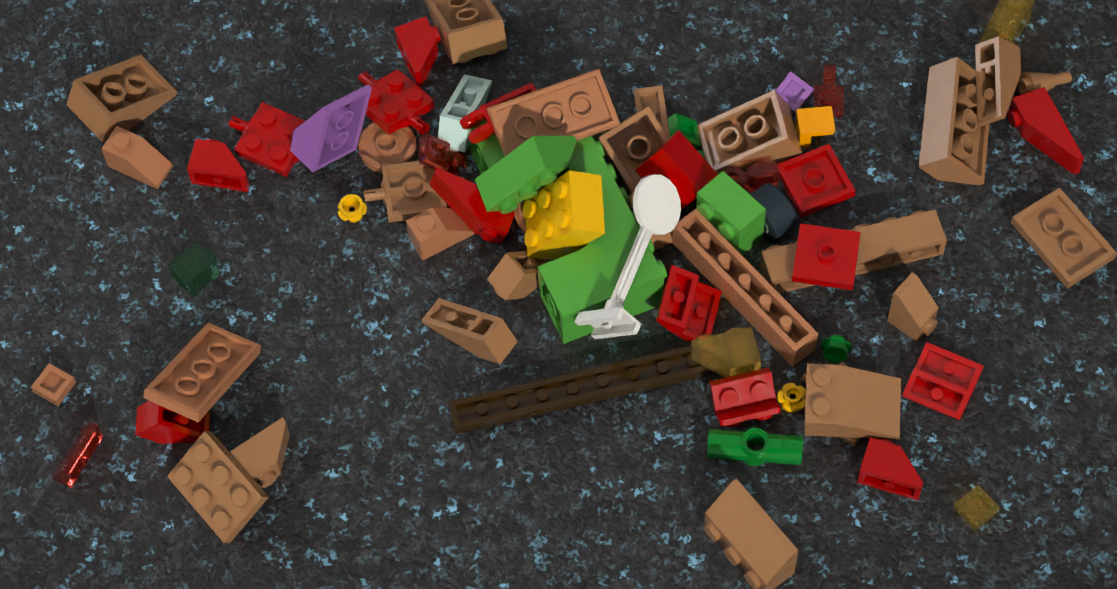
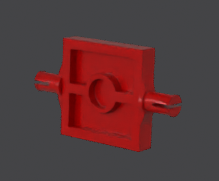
M399 69L379 80H375L367 71L359 75V82L365 86L369 85L372 87L365 115L388 135L408 126H412L421 135L429 131L430 126L421 117L435 108L434 99Z
M264 102L261 103L255 115L248 122L233 115L229 120L228 126L242 132L234 152L244 159L287 177L293 165L299 161L290 151L294 130L303 124L305 120Z

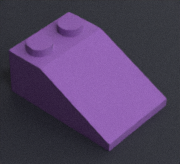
M366 85L324 106L294 130L290 151L312 172L357 150L372 87Z

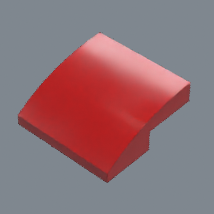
M671 265L656 321L675 335L693 344L709 342L722 291L698 282L699 275Z
M926 342L902 397L960 421L984 366Z

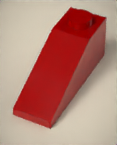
M1045 87L1012 98L1010 109L1007 113L1011 126L1017 128L1023 139L1073 175L1079 173L1084 157Z
M436 167L429 182L434 191L474 233L480 235L485 241L502 244L513 221L514 211L506 214H501L500 211L487 212L477 184Z

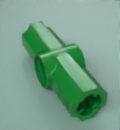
M751 428L746 432L709 429L707 458L741 460L750 466H759L764 462L801 465L803 436L767 434L759 428ZM758 444L762 449L754 451L748 448V445Z

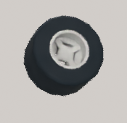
M765 183L750 194L766 209L763 235L768 240L776 242L798 225V217L792 204L773 184Z

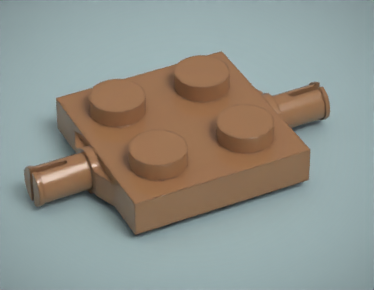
M440 158L382 165L383 180L381 188L364 189L365 202L383 200L387 208L389 222L408 220L432 207L447 208L446 202L429 185L436 167L442 169Z

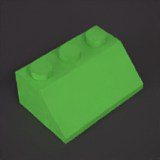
M532 136L478 176L475 181L487 212L500 211L501 214L510 213L518 208L517 204L521 201L534 197L539 188L556 181L557 175L568 167L577 142L575 136Z

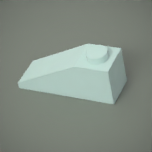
M464 74L440 115L437 146L447 148L453 152H466L469 147L468 131L463 129L459 122L461 118L480 109L479 106L486 103L492 80Z

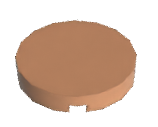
M373 122L362 131L358 142L359 156L364 165L378 173H382V165L412 162L417 152L416 138L409 126L400 128L388 135Z

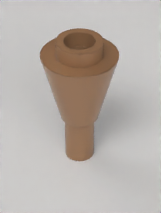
M1069 71L1057 74L1023 72L1018 81V90L1021 95L1043 87L1049 91L1056 85L1070 83L1072 76Z

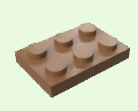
M1061 188L1056 189L1012 217L1011 224L1067 289L1116 257L1117 252Z
M204 431L167 476L223 543H231L269 498L212 431Z

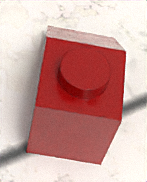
M426 16L394 27L396 44L414 83L419 87L423 86L439 54L437 43L441 41L437 27L435 25L431 26Z
M216 139L195 140L187 167L191 184L249 192L250 186L247 174L225 143Z
M147 401L137 407L135 436L160 444L195 443L204 431H209L210 412H207L199 422H196L158 404Z
M869 438L857 483L919 500L923 481L902 447L895 445L886 438Z

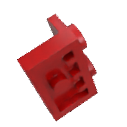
M769 368L709 381L714 415L720 426L736 427L744 421L753 419L766 420L774 414L781 413L780 405L776 401L772 372Z

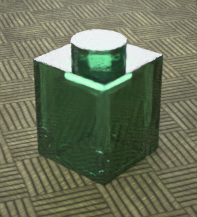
M196 242L168 265L173 280L192 298L219 276L216 265L218 259L208 248L203 250Z

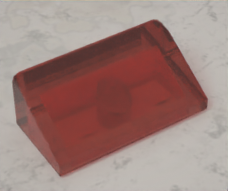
M92 422L81 430L53 474L52 479L69 488L74 485L103 439L96 423Z

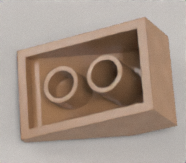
M425 0L433 23L440 34L444 50L453 64L466 63L472 58L494 55L498 51L508 49L503 18L491 0Z
M138 55L75 79L66 105L103 143L108 140L117 126L129 131L175 97L177 91L142 55Z
M775 89L697 125L705 160L718 175L722 171L731 173L776 165L802 153L789 105Z
M648 106L620 122V126L601 134L594 141H600L608 164H612L617 177L631 195L641 180L634 170L669 138Z
M807 364L804 436L871 437L875 439L899 440L901 378L842 365Z

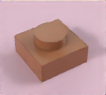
M49 363L31 386V389L35 394L59 406L76 381L73 376Z

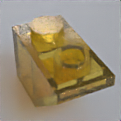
M736 327L729 329L726 333L714 336L705 334L691 341V359L725 378L760 370L761 357L751 327L745 329Z

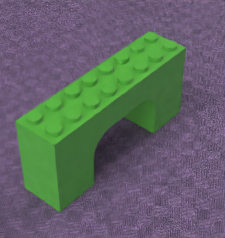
M483 120L480 123V125L468 129V134H470V132H472V130H474L475 128L477 129L478 127L486 124L485 120ZM492 134L487 140L477 144H473L469 140L470 154L480 174L504 158L496 134ZM592 136L576 142L567 169L558 174L557 178L569 170L602 175L605 234L576 252L538 266L539 295L563 344L593 332L594 328L590 324L578 326L574 323L577 315L583 311L604 309L607 300L611 299L640 229L635 213L631 212L627 205L629 204V199L625 189L618 187L615 181L617 176L612 164H606L603 158L605 156L600 141H594ZM651 239L623 303L624 310L632 316L658 307L665 286L664 278L667 277V272L662 261H656L653 255L654 247Z

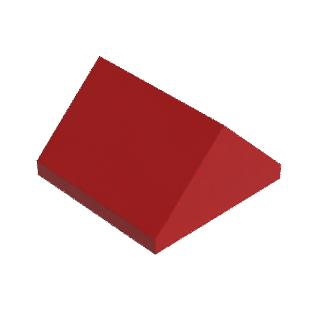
M679 130L634 170L641 179L648 175H663L670 179L679 194L681 210L697 198L698 191L718 176V173Z

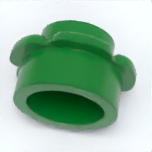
M831 335L821 342L824 358L834 363L846 360L848 351H851L852 348L851 343L846 341L841 335Z

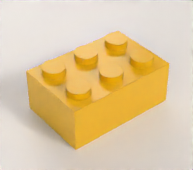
M569 170L553 183L537 191L534 197L525 200L523 215L526 217L524 241L527 246V257L555 260L577 251L605 234L602 175Z

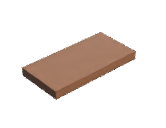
M600 69L486 109L504 157L532 136H575L576 140L579 141L620 126V121Z
M207 323L146 387L143 398L199 422L260 354L261 345L211 323Z

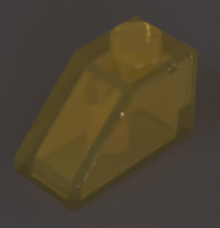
M1001 0L995 8L979 43L1000 36L1014 44L1031 18L1035 0Z

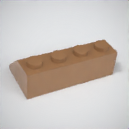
M955 57L929 67L919 168L936 180L982 185L985 179L990 123L984 126L977 125L976 70L960 58Z

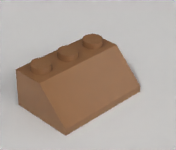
M736 478L705 512L704 530L712 541L716 542L718 540L724 547V554L734 566L738 564L745 572L744 577L753 589H774L795 573L799 550Z

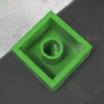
M724 171L697 192L696 209L742 256L763 239L766 209Z

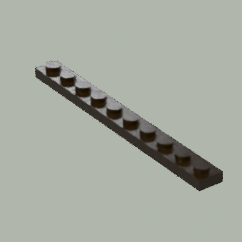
M743 333L448 401L455 434L756 365V356L749 334Z

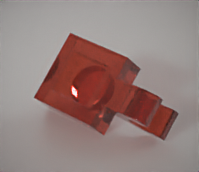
M824 65L822 86L814 85L813 108L832 106L833 117L842 118L844 86H835V65Z
M427 133L419 138V164L434 170L437 167L454 175L458 174V166L462 168L467 167V157L450 151V143Z
M759 162L751 167H747V172H743L735 167L725 170L727 175L737 179L736 183L743 189L748 188L749 192L757 190L765 183L778 186L779 169L777 162Z

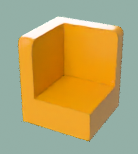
M832 106L796 109L795 129L801 149L810 148L812 136L833 135L835 133Z

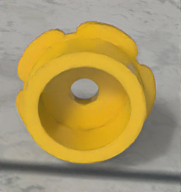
M354 194L344 196L338 204V215L343 221L358 222L362 219V215H365L367 212L366 204L359 196Z
M787 383L783 386L782 390L778 391L777 400L785 411L790 413L798 412L805 407L806 389L801 385L796 386L795 383ZM790 395H795L796 398L791 399Z

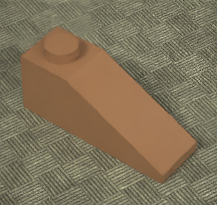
M1000 36L975 45L977 125L984 126L1006 117L1021 75L1020 47Z
M438 298L421 320L424 325L479 358L497 364L503 362L518 342L502 318Z

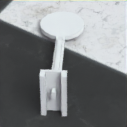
M648 175L641 179L635 188L633 210L640 224V229L611 299L607 300L604 309L579 312L574 322L578 326L590 324L594 328L591 334L594 339L635 335L639 331L641 323L624 310L623 303L651 236L665 235L671 232L679 222L681 213V202L677 189L670 179L663 175Z

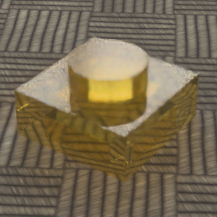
M979 485L954 505V509L974 531L998 514L1000 507Z

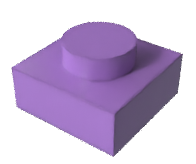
M790 71L776 92L796 112V109H800L815 89Z

